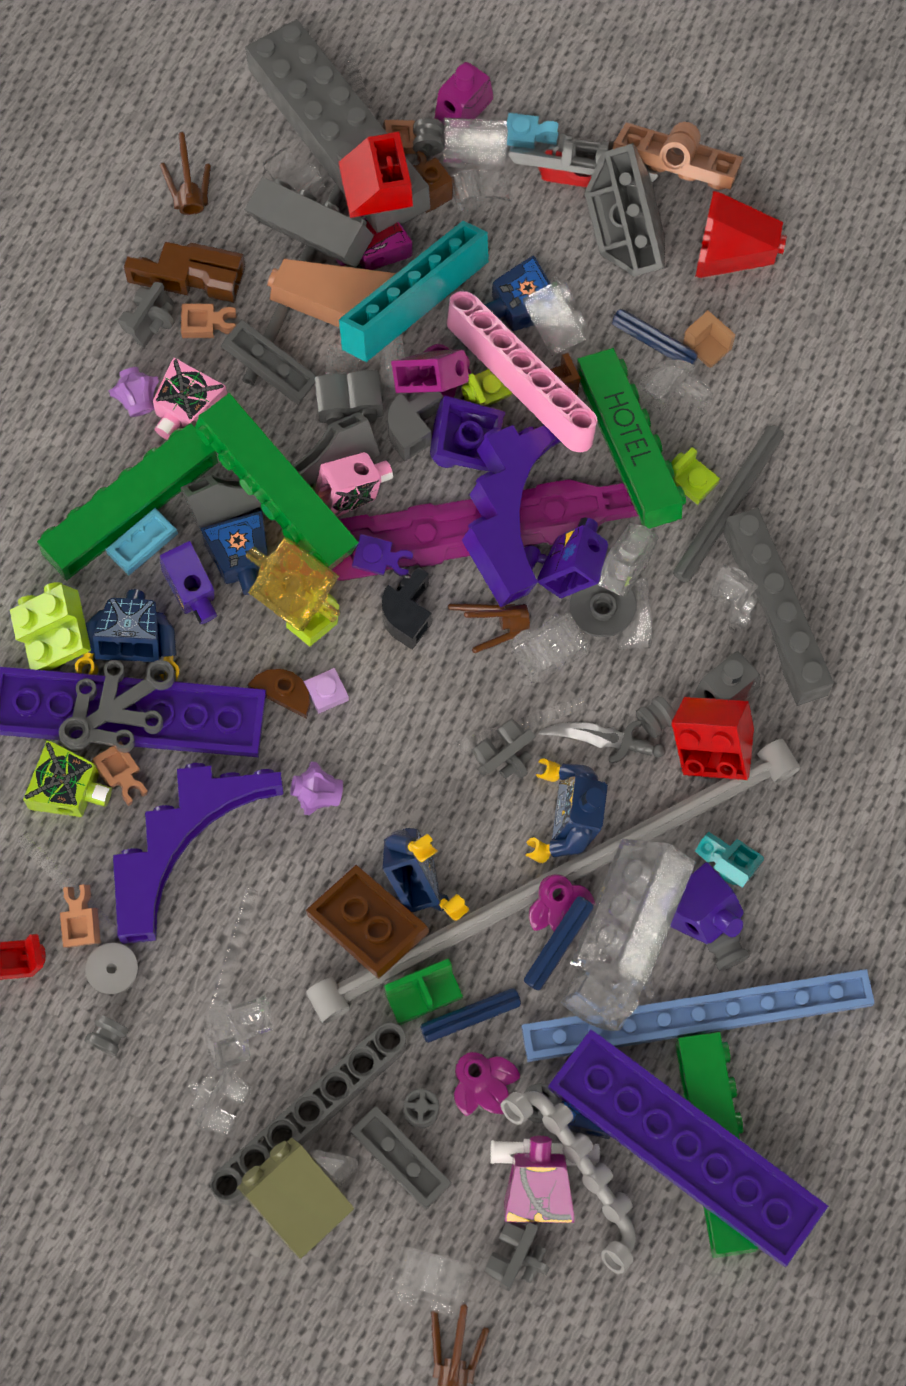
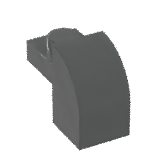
M419 392L411 399V402H408L401 393L391 403L388 410V436L392 446L404 461H407L431 445V430L424 421L437 413L440 401L443 398L441 392Z

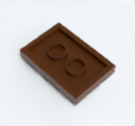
M357 865L350 869L306 909L307 915L378 979L429 933L428 926Z

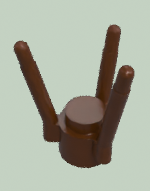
M180 132L179 145L185 183L180 186L178 192L166 164L160 163V168L172 195L174 209H179L180 213L184 215L199 214L204 210V206L209 205L207 194L211 165L209 163L205 164L201 189L198 188L196 183L191 182L185 134Z
M462 603L448 605L449 610L466 611L464 613L466 618L499 617L501 629L508 630L506 634L473 647V653H478L511 639L521 638V631L529 630L530 628L529 612L526 604H508L503 607L489 604Z
M462 1304L460 1307L452 1359L445 1358L444 1366L442 1364L438 1311L433 1310L431 1312L434 1354L432 1378H438L437 1386H467V1383L473 1384L475 1369L485 1346L489 1329L487 1327L482 1329L466 1369L467 1362L460 1361L468 1306L466 1304Z

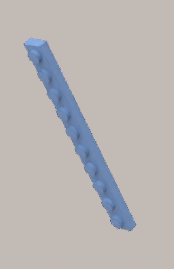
M865 969L523 1024L521 1029L527 1062L572 1055L590 1029L618 1048L871 1007L875 1002L868 971Z

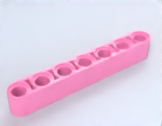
M466 291L455 292L451 295L447 317V327L568 449L575 452L588 451L593 445L597 425L595 413L475 295Z

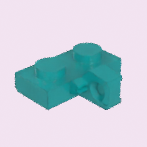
M710 832L702 838L695 850L706 862L716 863L714 869L720 872L719 874L723 880L732 885L738 884L742 888L764 861V856L740 840L736 839L730 846Z

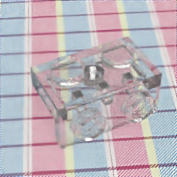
M557 276L550 278L551 285L523 298V303L551 356L586 340L584 328L588 326L581 310L575 311L570 301L574 300L569 286L566 282L561 284Z
M724 563L716 575L709 598L732 613L726 630L732 634L737 626L744 628L754 613L752 610L758 601L754 597L758 585L748 579L746 573L741 569L731 568Z

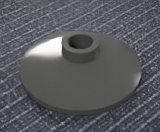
M602 574L598 584L572 594L570 613L574 623L583 632L595 637H611L623 632L632 623L636 613V598L630 586L622 579ZM605 606L609 609V612L607 614H599L597 609Z

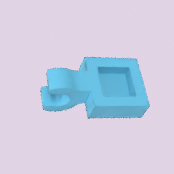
M508 113L503 138L504 145L534 149L535 142L557 145L559 123L545 121L539 124V116Z

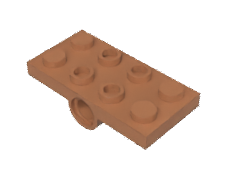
M689 122L676 124L669 135L625 123L612 148L615 149L634 143L643 163L648 165L651 170L673 172L678 174L681 179L687 181L700 180L706 182L711 188L724 190L725 188L731 190L743 160L741 156L699 144L700 132L694 124Z

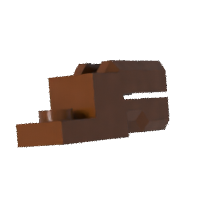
M165 242L158 263L145 257L133 258L127 256L124 270L128 283L151 288L154 282H159L163 284L164 291L188 296L190 288L194 287L203 289L209 298L234 303L239 290V285L235 283H241L245 270L244 254L192 242L185 246Z

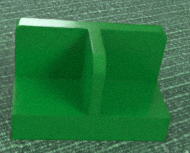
M450 959L438 962L384 986L385 996L398 1025L463 999L461 990L452 972Z

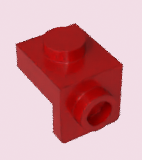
M30 934L25 940L0 942V980L33 977L43 968L46 952L43 944L39 942L38 934Z

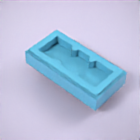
M154 508L106 549V552L129 576L172 540L178 532Z

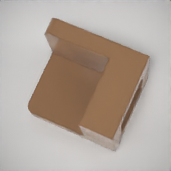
M707 310L686 329L683 344L698 353V358L711 368L732 349L735 334Z

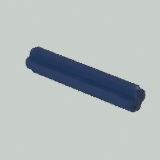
M619 309L614 315L612 324L675 362L686 368H691L696 362L698 353L640 318L624 309Z
M581 896L575 899L524 977V982L538 991L543 988L593 911L594 905Z
M511 988L424 1022L420 1025V1030L424 1040L430 1043L518 1008L521 1005V1000L516 989Z

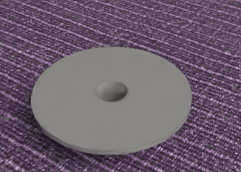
M120 943L103 944L89 955L85 966L86 978L89 984L100 993L109 995L121 993L128 989L136 979L138 973L137 959L134 953L125 945Z

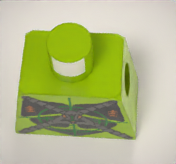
M47 740L23 800L27 808L33 811L82 817L88 802L106 807L111 797L112 788L96 783L99 772L95 764Z

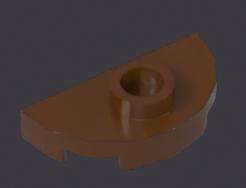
M269 669L256 675L248 683V688L266 690L267 699L307 719L310 710L309 691L304 681L294 672L284 669Z

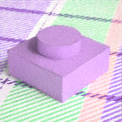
M335 668L304 681L318 714L349 701V696Z

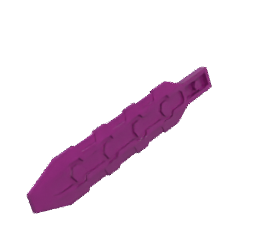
M570 479L538 484L536 488L523 490L519 511L523 546L542 543L552 545L559 535L577 528L580 519L584 517L595 520L599 527L607 521L638 516L624 483L597 487ZM472 499L439 505L428 503L411 506L408 510L375 516L365 514L339 520L357 541H359L360 534L393 542L391 552L396 553L400 550L412 552V560L402 558L398 561V566L404 568L415 565L426 567L443 564L444 560L470 556L462 539L469 530L468 525L482 516ZM287 543L278 548L283 573L339 581L378 575L352 568L356 549L350 556L323 576L319 570L315 571L307 564L304 559V553L297 545L294 546Z

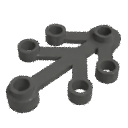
M118 660L108 661L104 666L106 677L99 709L88 717L89 702L97 696V688L91 679L84 678L78 681L75 687L77 698L73 717L66 719L59 728V738L62 744L68 749L80 750L90 743L115 746L119 752L127 753L135 746L134 736L129 730L123 729L116 733L96 728L106 722L140 726L150 734L160 732L163 728V720L159 712L148 711L144 713L125 709L155 689L166 690L170 688L175 681L172 665L164 660L154 661L147 669L146 679L116 698L119 682L124 679L126 672L122 662ZM114 667L121 669L117 675L109 674V671ZM160 674L168 676L163 682L156 681V677ZM83 687H92V691L90 693H81V689ZM151 718L159 720L155 726H148L146 723ZM80 730L83 734L80 738L74 739L71 737L72 732ZM120 738H130V742L127 745L118 744Z

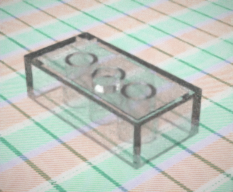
M622 838L570 965L597 982L645 990L696 862L670 843Z

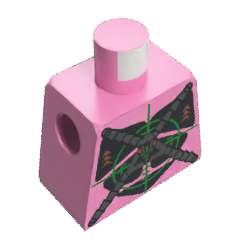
M173 358L153 400L155 413L158 417L162 418L155 427L156 433L168 440L175 430L184 428L190 423L196 426L199 415L227 395L226 386Z
M363 452L321 464L315 492L335 516L339 517L374 501L380 483L392 479L393 472L386 460L373 464L369 454Z

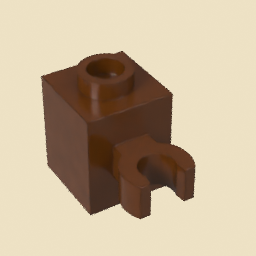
M418 151L417 161L419 164L413 165V167L429 186L430 209L425 211L427 214L453 199V179L437 157L427 162L425 154L422 151Z

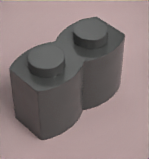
M361 370L349 374L333 373L315 377L318 414L321 423L329 425L357 412L365 416L369 422L384 416L379 371Z

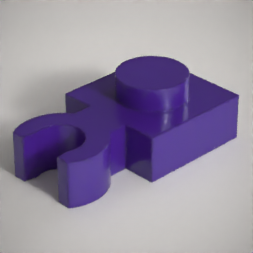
M360 534L352 568L384 576L386 567H389L398 576L404 577L406 574H409V570L398 566V561L402 558L412 560V552L408 550H400L396 553L391 552L393 542Z

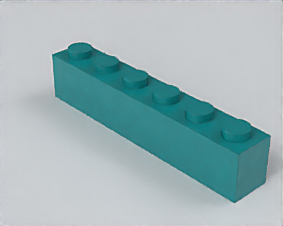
M461 221L339 319L342 350L368 362L489 262L487 231L468 222Z

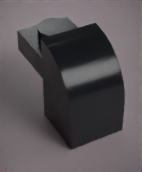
M417 567L412 575L406 574L399 583L397 590L387 585L382 596V618L385 628L392 637L412 650L432 625V613L416 603L429 586V573L420 567Z

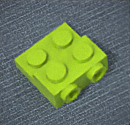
M60 582L45 585L43 588L44 593L38 596L27 595L19 598L18 606L10 609L15 639L24 642L29 668L33 670L50 671L91 651L79 591Z

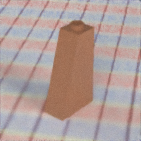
M283 259L279 270L273 268L267 286L271 287L270 300L340 328L339 319L396 273Z

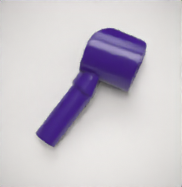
M531 545L524 548L531 569H534L537 562L545 563L548 556L541 554L538 548Z

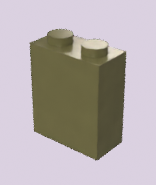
M290 1138L288 1141H282L271 1150L270 1158L260 1167L255 1166L243 1176L242 1183L237 1188L286 1246L301 1259L355 1208L303 1146L293 1138Z

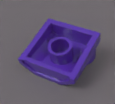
M444 396L440 401L434 420L430 447L433 461L443 468H452L458 465L489 471L477 449L484 440L483 436L488 431L496 427L502 429L505 412Z

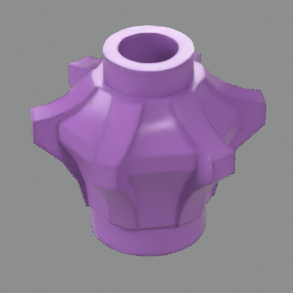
M138 367L128 368L119 372L121 378L116 386L109 390L110 396L123 404L125 409L128 410L130 417H137L154 411V391L159 383L158 377L140 373Z
M311 761L304 773L300 776H293L290 794L291 796H296L299 800L301 808L304 809V814L311 815L317 809L330 806L337 807L340 804L343 793V781L334 779L333 776L324 772L317 762Z

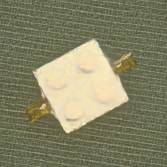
M284 537L276 551L268 557L256 547H252L249 550L251 553H247L246 558L260 567L257 580L248 592L250 595L298 631H304L312 617L318 612L329 619L330 622L337 620L336 616L340 615V610L329 604L326 599L329 591L339 578L338 574L289 538Z

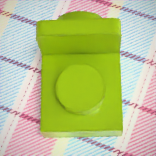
M489 369L476 375L473 373L468 374V382L462 384L463 387H461L465 401L486 407L510 397L512 394Z
M691 447L685 454L680 452L672 460L671 464L674 470L673 480L676 487L681 486L685 495L698 505L719 484L720 478L696 459L697 450Z

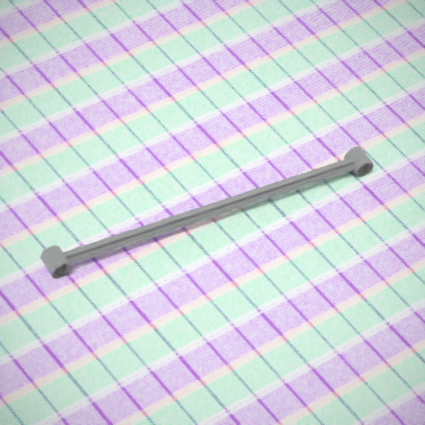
M783 738L775 740L757 753L760 760L750 765L748 780L724 778L428 935L380 979L376 978L369 970L364 969L338 984L334 977L324 979L310 987L306 994L322 1024L330 1023L350 1010L348 1001L533 904L539 898V885L545 877L560 874L572 883L769 777L772 778L775 784L786 780L801 769L799 763Z

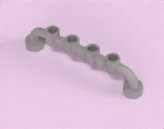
M537 1091L524 1094L512 1092L501 1103L504 1115L514 1124L521 1125L533 1114L532 1106L537 1107L544 1116L542 1121L546 1129L556 1134L563 1144L562 1151L564 1156L570 1162L576 1164L583 1174L582 1181L585 1187L592 1193H596L604 1205L602 1211L606 1218L616 1223L620 1229L621 1242L612 1241L602 1251L601 1257L610 1270L622 1274L633 1263L631 1252L636 1241L635 1228L627 1215L633 1207L631 1200L622 1192H617L615 1195L612 1193L607 1185L613 1178L611 1170L603 1163L598 1162L595 1165L592 1163L587 1154L593 1149V1144L582 1133L573 1135L567 1126L573 1120V1114L567 1106L562 1103L554 1106L544 1094Z

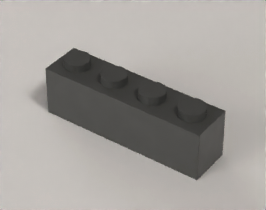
M264 177L261 178L244 209L256 221L353 268L357 267L374 236L365 227L367 222L359 216L350 218L349 215L347 217L341 214L342 210L330 202L325 201L324 205L317 203V198L304 190L296 193L291 190L292 187L281 179L276 178L273 182Z

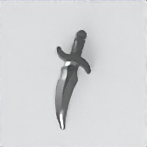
M639 720L631 722L626 727L624 733L617 731L614 727L603 728L598 724L589 722L560 723L541 729L539 732L541 735H556L577 739L599 748H618V753L609 758L611 764L623 760L629 750L650 756L653 753L655 757H662L665 754V748L661 744L654 746L653 742L632 737L633 731L641 727V721Z

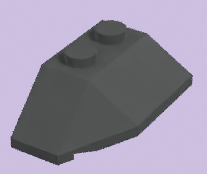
M634 143L603 152L584 192L599 253L632 276H639L665 268V235L650 175Z

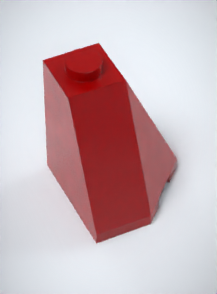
M713 191L695 277L704 278L774 265L777 253L783 254L787 236L781 235L784 222L721 192Z

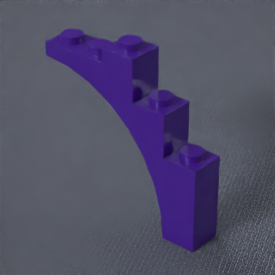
M544 424L537 429H534L533 426L528 427L519 433L514 425L502 430L500 427L493 428L483 436L484 440L477 449L489 472L481 475L476 480L477 484L469 496L482 517L468 525L469 530L463 537L462 542L500 607L527 596L538 583L527 560L523 546L519 511L523 487L531 467L549 449L561 443Z
M190 763L185 765V768L177 769L180 808L174 809L170 805H161L153 808V811H146L148 851L142 852L141 849L130 848L123 850L121 854L113 855L117 931L122 944L157 941V916L163 889L175 863L187 846L209 824L231 810L258 799L284 795L281 772H274L272 769H260L255 771L253 775L240 776L239 773L229 772L221 774L220 778H214L212 767L205 766L203 763Z

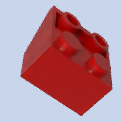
M400 132L367 137L338 162L350 218L413 207L412 185Z
M684 697L671 722L683 775L748 780L754 735L749 701Z

